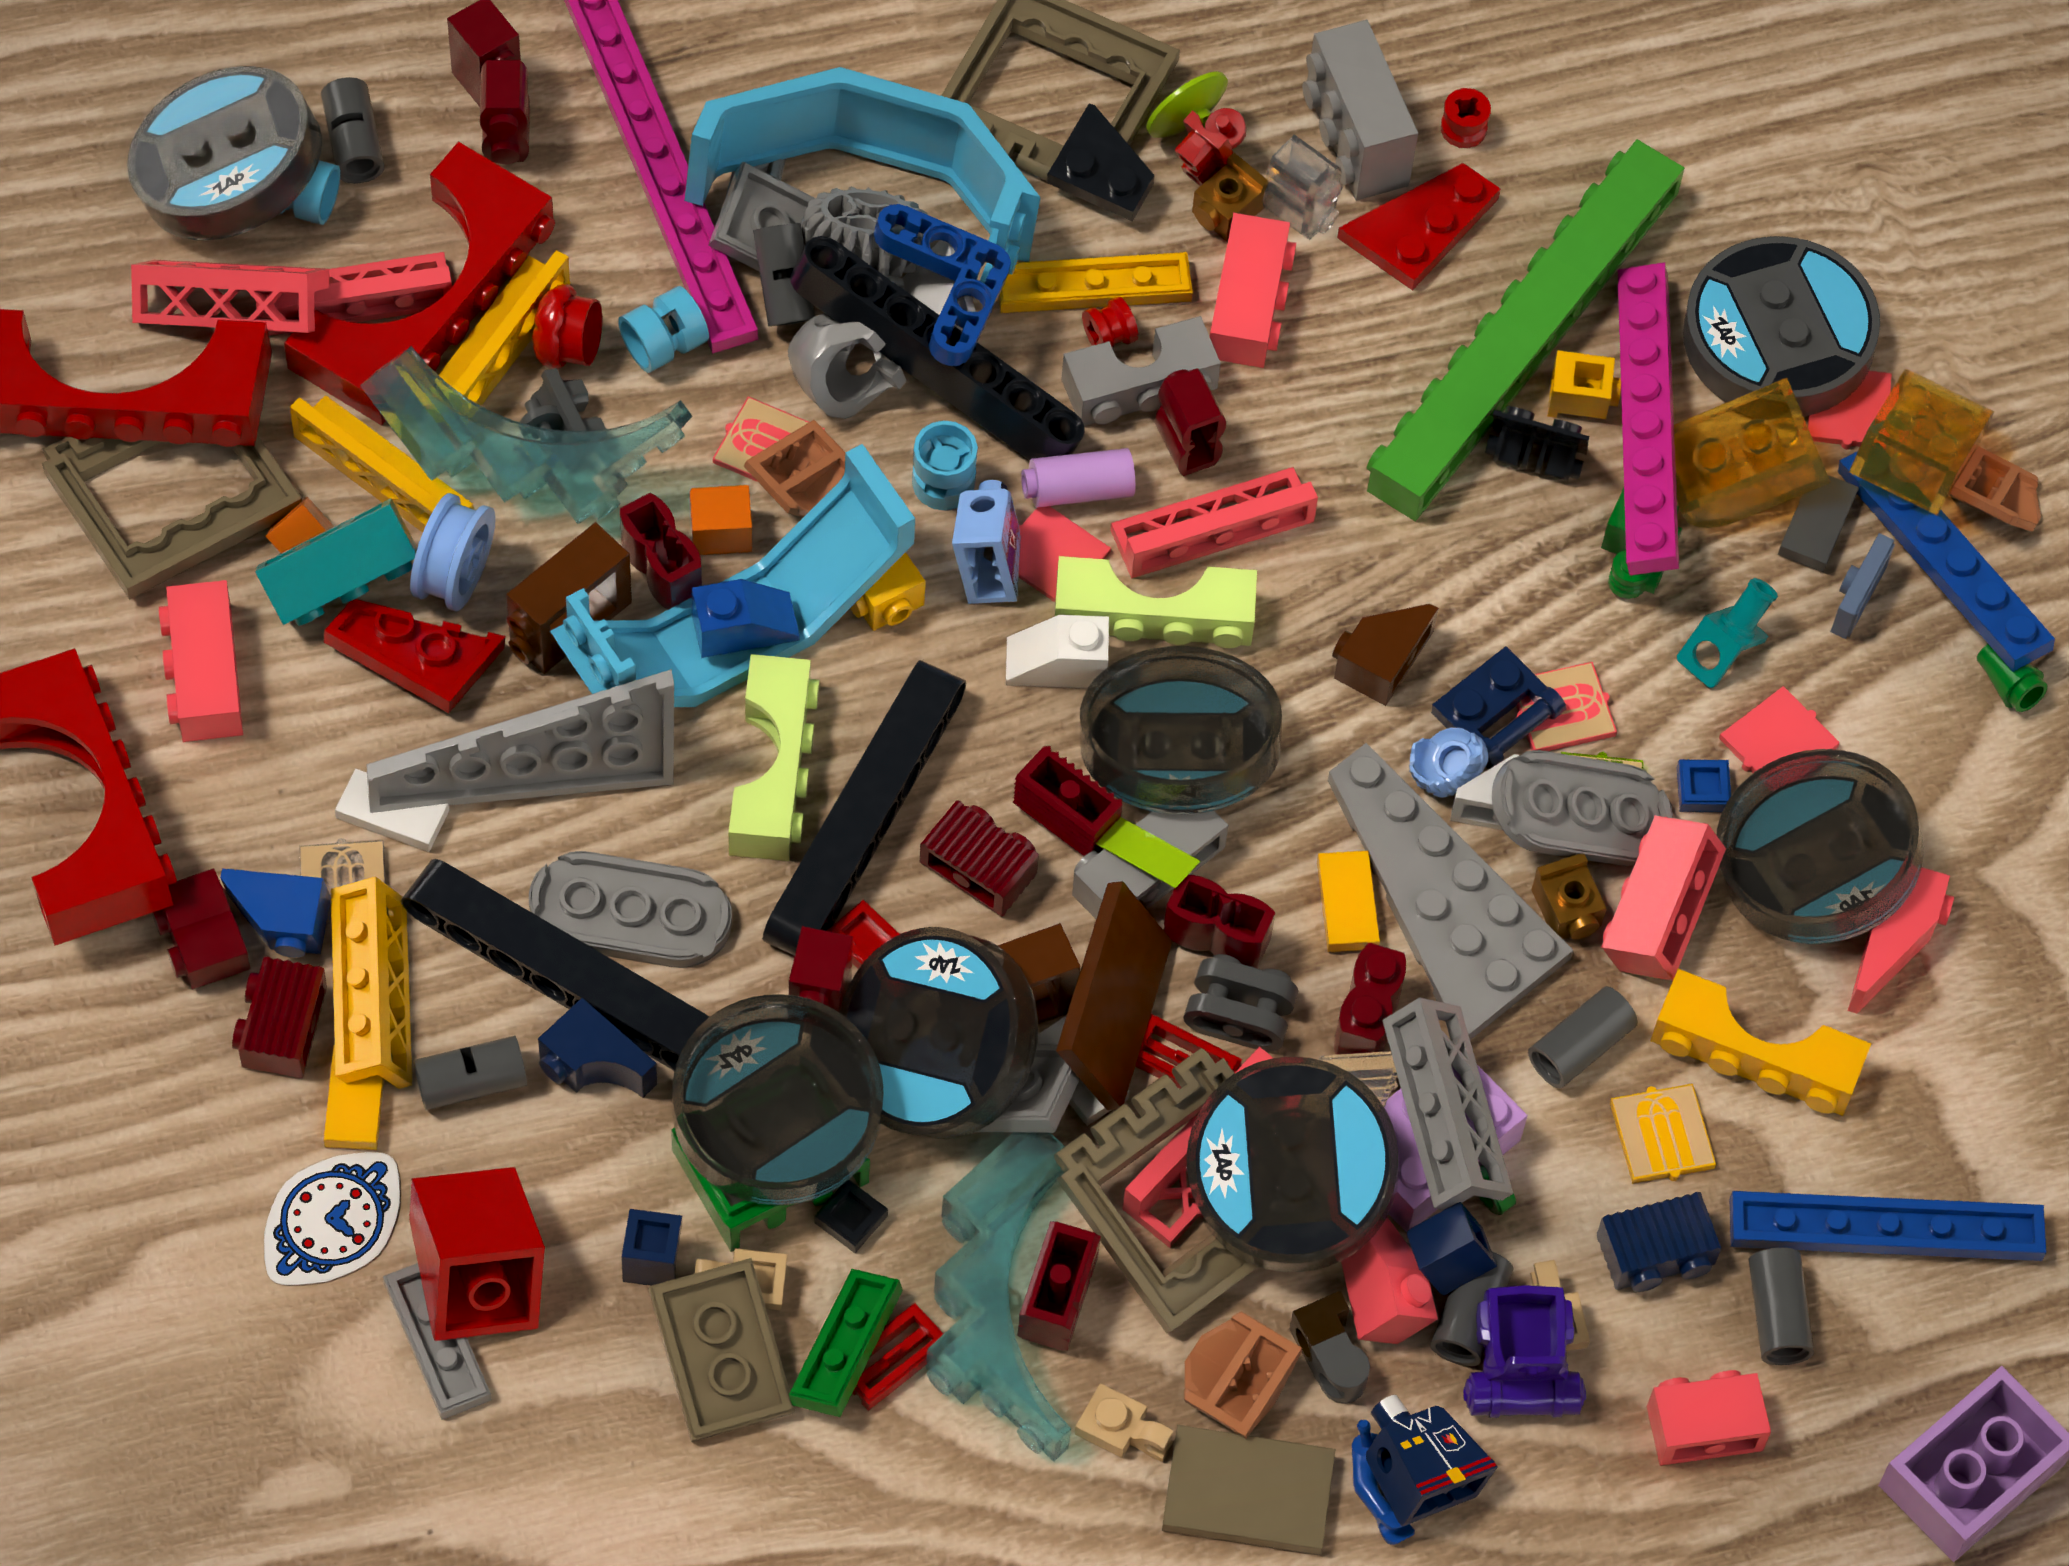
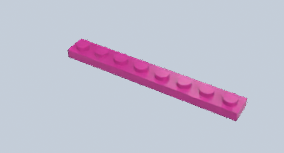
M1665 262L1617 269L1626 563L1630 575L1679 569L1669 283Z

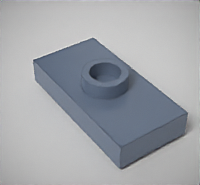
M1878 533L1861 567L1858 568L1851 565L1839 592L1845 594V597L1838 608L1830 632L1844 639L1847 636H1851L1889 564L1895 546L1893 539Z

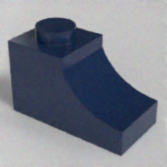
M583 998L538 1038L539 1065L552 1081L557 1084H561L564 1081L576 1093L583 1086L589 1084L611 1083L626 1087L644 1098L657 1085V1063Z

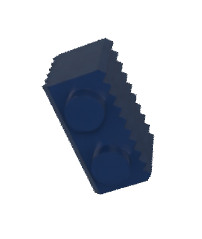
M1695 1192L1692 1195L1686 1194L1683 1197H1675L1672 1200L1666 1199L1663 1202H1656L1652 1205L1647 1204L1643 1207H1636L1633 1210L1627 1209L1624 1212H1616L1613 1215L1607 1214L1602 1217L1597 1231V1240L1600 1243L1604 1260L1607 1262V1268L1610 1271L1616 1290L1632 1287L1634 1292L1648 1291L1660 1285L1663 1281L1662 1278L1681 1274L1683 1279L1701 1277L1711 1271L1712 1265L1716 1264L1721 1251L1720 1243L1701 1192Z

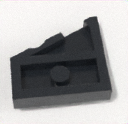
M1089 103L1047 174V183L1133 222L1154 185V174L1099 109Z

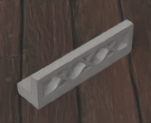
M1419 997L1382 1021L1433 1207L1445 1210L1456 1203L1466 1201L1474 1195L1504 1200L1511 1196L1513 1191L1461 1006ZM1439 1020L1446 1022L1450 1039L1441 1030ZM1452 1067L1460 1074L1463 1085L1454 1076ZM1465 1113L1474 1122L1476 1132L1467 1123ZM1478 1160L1487 1169L1490 1180L1483 1179Z

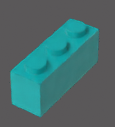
M392 498L259 564L255 573L282 624L285 625L295 620L298 626H302L325 613L322 605L338 597L345 604L367 593L369 588L366 583L382 575L386 577L387 581H391L411 571L413 566L411 561L415 558L417 546Z

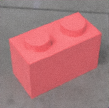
M1728 1370L1714 1374L1710 1377V1380L1689 1382L1688 1378L1683 1377L1668 1379L1661 1382L1658 1387L1653 1388L1646 1406L1660 1466L1761 1452L1764 1450L1771 1434L1757 1373L1741 1375L1740 1371Z

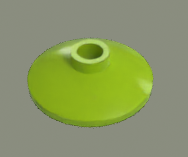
M1219 71L1209 72L1190 80L1176 89L1159 104L1149 117L1146 129L1150 136L1153 138H1163L1185 131L1186 127L1183 120L1192 110L1199 115L1205 128L1207 118L1227 89L1228 79Z

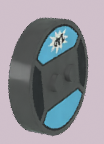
M1784 236L1761 237L1747 240L1725 249L1711 259L1700 271L1692 285L1688 298L1683 326V340L1687 357L1695 373L1719 398L1732 406L1752 414L1772 418H1799L1817 414L1838 405L1861 385L1872 365L1880 332V313L1877 300L1869 283L1860 271L1843 256L1825 246L1804 239Z

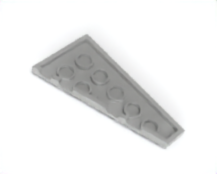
M672 669L366 764L370 813L447 803L449 806L673 785L674 680Z
M1367 743L1329 771L1328 782L1352 831H1356L1365 851L1369 852L1370 867L1374 875H1378L1387 893L1386 900L1418 964L1423 966L1434 988L1433 995L1436 1001L1461 1006L1470 1040L1571 959L1573 949Z

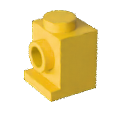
M1557 350L1551 375L1547 417L1557 418L1558 413L1606 419L1609 406L1618 407L1621 393V378L1613 377L1615 358Z

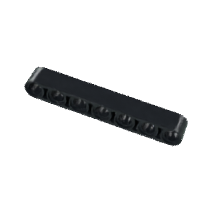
M817 236L807 242L790 275V282L799 295L838 323L860 322L876 332L886 343L879 351L881 354L1028 460L1074 453L1085 433L1084 424L1075 412L978 342L967 362L958 366H948L940 363L932 356L929 349L930 338L939 314L832 238ZM954 326L953 332L946 343L955 346L960 339L962 331Z
M922 660L916 663L773 909L763 932L762 939L764 942L795 956L802 926L827 931L834 925L954 716L963 698L967 684L966 680Z
M432 859L401 900L406 911L424 925L562 1006L570 1009L583 998L649 1057L682 1076L687 1077L691 1067L703 1050L725 1033L724 1029L707 1014L444 861Z

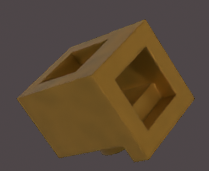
M1234 152L1228 157L1226 165L1194 191L1192 213L1205 229L1209 231L1214 230L1227 241L1233 213L1256 216L1266 207L1269 180Z
M1577 854L1537 867L1531 891L1546 923L1562 939L1570 936L1572 939H1582L1590 936L1602 926L1607 909L1587 867L1588 860L1585 854ZM1576 895L1578 899H1572L1569 897Z

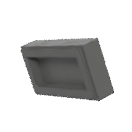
M1813 469L1781 543L1778 555L1824 572L1859 487Z

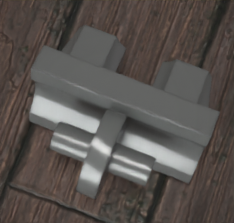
M557 368L544 370L541 375L543 384L538 391L532 394L530 400L525 403L528 413L520 420L519 427L524 437L528 439L541 438L545 446L552 445L563 469L575 468L578 466L583 453L601 449L607 437V429L602 419L597 416L581 419L578 412H583L589 402L588 391L582 379L562 380Z

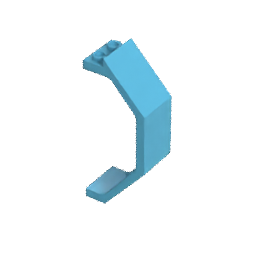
M838 67L706 101L691 137L684 200L686 202L703 206L714 180L724 173L736 171L742 162L751 166H758L779 159L783 160L824 149H836L938 178L949 183L990 234L988 241L999 245L1008 253L1011 261L1008 274H1013L1017 260L1029 262L1041 197L968 103ZM986 263L980 281L984 284L990 270L993 268V265L990 263Z
M861 444L845 452V472L842 479L759 562L722 581L743 579L790 592L800 641L701 658L692 618V597L646 620L602 619L601 621H594L590 616L589 595L584 588L566 597L567 618L563 620L561 626L550 632L592 694L672 669L674 707H696L748 679L751 654L789 658L814 645L914 544L915 517L867 449Z

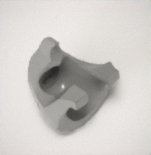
M826 313L811 318L794 335L789 344L788 357L794 377L805 394L828 416L846 419L855 416L888 388L895 387L900 389L905 384L906 378L901 367L888 359L873 363L869 371L861 376L851 375L846 370V363L855 344L861 343L878 353L886 343L876 332L860 322L838 323Z

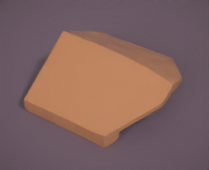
M812 420L748 459L744 467L788 514L803 518L842 479L845 472V452L815 420Z
M1978 446L1953 486L1950 497L2000 521L2031 532L2034 531L2041 518L2036 492L2038 477Z
M1241 1311L1232 1316L1227 1322L1203 1334L1185 1360L1184 1400L1189 1405L1246 1439L1277 1402L1303 1351L1302 1347Z

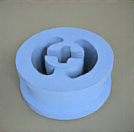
M447 493L440 499L428 519L415 554L410 579V591L413 597L425 599L429 594L445 600V605L448 609L456 612L466 605L482 575L492 545L496 520L493 508L485 505L480 506L477 510L461 505L459 496Z

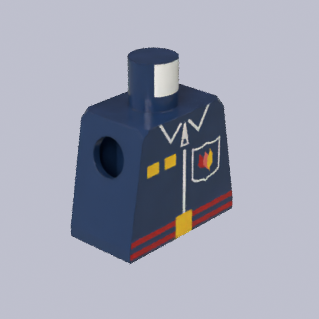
M1391 1395L1381 1400L1371 1411V1415L1380 1426L1381 1431L1366 1452V1461L1397 1521L1402 1527L1476 1498L1498 1467L1487 1453L1442 1407L1433 1406L1411 1415L1398 1396Z

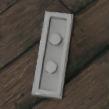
M418 1263L383 1276V1282L441 1420L491 1401V1393L467 1337L434 1341Z

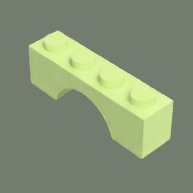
M1059 556L1054 617L1057 615L1108 616L1109 636H1115L1123 641H1137L1141 638L1165 640L1175 645L1202 642L1214 643L1222 648H1236L1240 645L1251 646L1255 624L1257 570L1207 567L1201 579L1188 591L1173 597L1153 598L1143 596L1127 588L1117 578L1107 559Z
M755 654L750 656L745 696V722L763 731L773 741L777 748L778 756L772 767L762 777L751 783L734 787L728 832L730 856L789 861L791 843H801L804 813L795 812L797 798L807 797L809 768H801L802 753L812 754L814 724L806 723L807 709L817 710L820 680L811 679V660Z

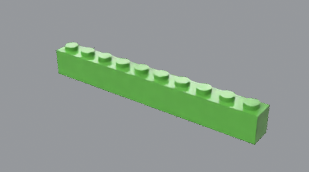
M1636 139L1626 153L1618 151L1606 169V178L1600 185L1592 183L1580 201V210L1574 217L1568 214L1563 218L1554 233L1553 239L1555 241L1548 249L1544 247L1538 249L1528 265L1527 271L1529 273L1521 282L1515 279L1508 286L1501 299L1502 306L1495 315L1488 312L1482 318L1474 334L1476 338L1469 347L1461 345L1456 350L1448 364L1449 371L1442 380L1434 378L1422 395L1421 403L1423 404L1415 413L1408 411L1401 418L1394 431L1395 438L1389 446L1380 445L1375 450L1367 464V470L1370 471L1367 492L1413 521H1417L1493 426L1494 410L1505 411L1506 407L1509 406L1678 195L1685 167Z

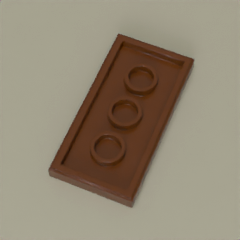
M1123 881L1107 884L1056 1049L1060 1057L1107 1111L1116 1110L1125 1103L1173 942Z

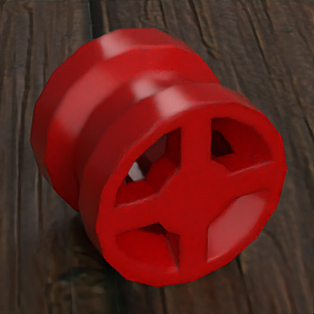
M1461 88L1448 95L1444 103V115L1441 119V133L1449 144L1458 148H1471L1484 140L1487 135L1488 121L1491 115V104L1488 98L1482 92L1472 88ZM1462 113H1468V114H1469V115H1465L1464 117H1459V114H1462Z
M1118 296L1109 300L1107 306L1102 309L1092 307L1082 312L1083 326L1092 346L1110 341L1113 349L1114 345L1120 342L1128 345L1138 340L1139 333L1135 318L1130 307L1122 297Z

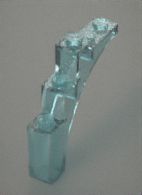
M412 346L376 370L360 385L431 481L445 471L452 478L474 462L504 503L520 493L523 499H526L545 484H548L577 524L591 515L599 521L614 511L621 504L617 499L618 495L628 485L625 478L647 463L643 455L655 447L663 453L685 437L681 429L692 417L680 400L653 416L611 429L560 431L531 426L491 412L462 395L434 372Z
M1013 1132L943 1196L941 1217L943 1218L942 1223L945 1229L957 1241L961 1243L968 1241V1243L935 1272L934 1298L937 1304L951 1318L956 1319L960 1317L961 1319L927 1349V1377L939 1392L945 1396H949L952 1393L963 1404L977 1391H980V1399L986 1408L999 1418L1005 1415L1019 1428L1017 1433L1020 1439L1029 1449L1037 1454L1043 1451L1052 1461H1055L1069 1448L1071 1428L1050 1406L1036 1386L1024 1363L1010 1316L1008 1279L1013 1255L1023 1229L1036 1206L1057 1181L1056 1178L1064 1173L1057 1164L1054 1154L1065 1146L1051 1133Z

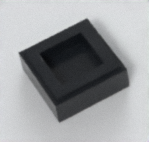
M847 1178L814 1216V1223L852 1252L856 1253L888 1217V1208Z

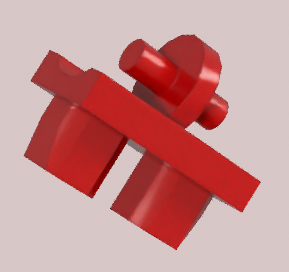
M1232 108L1215 110L1207 118L1205 128L1199 115L1193 110L1183 120L1188 135L1174 151L1177 157L1184 163L1181 166L1183 172L1199 186L1227 164L1228 157L1233 154L1232 149L1240 145L1246 137L1247 127L1245 120L1238 111Z

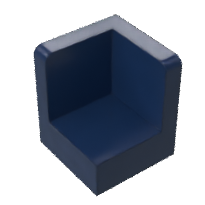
M1461 1202L1452 1205L1407 1231V1237L1419 1270L1442 1295L1450 1293L1497 1267L1483 1227Z
M637 1209L629 1210L621 1256L623 1282L652 1286L676 1279V1259L682 1229V1215Z

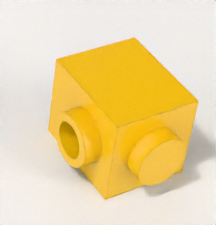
M905 552L850 609L857 618L863 616L873 631L887 624L890 626L897 625L906 620L912 611L924 606L926 581Z

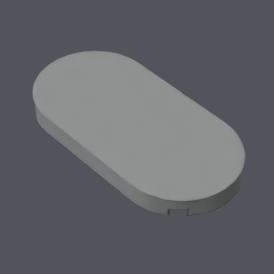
M1532 750L1507 761L1499 769L1492 786L1493 810L1505 834L1520 847L1537 853L1563 857L1585 854L1589 861L1634 866L1639 856L1641 839L1648 833L1654 816L1673 818L1672 807L1664 790L1658 791L1657 787L1651 782L1654 778L1645 770L1628 764Z
M575 851L559 856L558 860L552 862L548 867L547 864L542 867L533 878L529 890L530 912L609 957L677 968L692 967L714 957L724 947L731 932L732 909L727 895L725 896L724 892L718 887V883L709 875L694 869L594 852Z

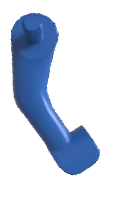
M1360 1420L1357 1424L1360 1435L1355 1437L1352 1442L1354 1490L1375 1517L1379 1531L1386 1543L1390 1545L1398 1544L1413 1536L1415 1530L1410 1524L1403 1527L1400 1525L1389 1503L1380 1493L1376 1478L1366 1461V1452L1378 1434L1370 1432V1422Z

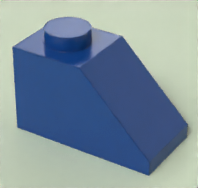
M743 579L692 588V618L701 658L800 641L790 592Z
M222 868L220 878L229 898L270 950H275L276 953L291 958L303 957L305 953L321 954L331 896L323 878Z

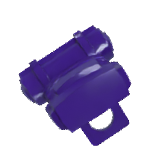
M1523 1285L1489 1288L1486 1290L1483 1301L1477 1305L1476 1313L1478 1344L1485 1346L1483 1372H1471L1469 1378L1466 1379L1463 1391V1398L1466 1401V1407L1469 1409L1470 1415H1488L1489 1418L1510 1415H1551L1553 1418L1562 1417V1415H1580L1584 1400H1586V1389L1579 1372L1568 1371V1364L1566 1362V1345L1573 1343L1575 1329L1573 1327L1572 1302L1565 1299L1564 1289L1562 1287Z

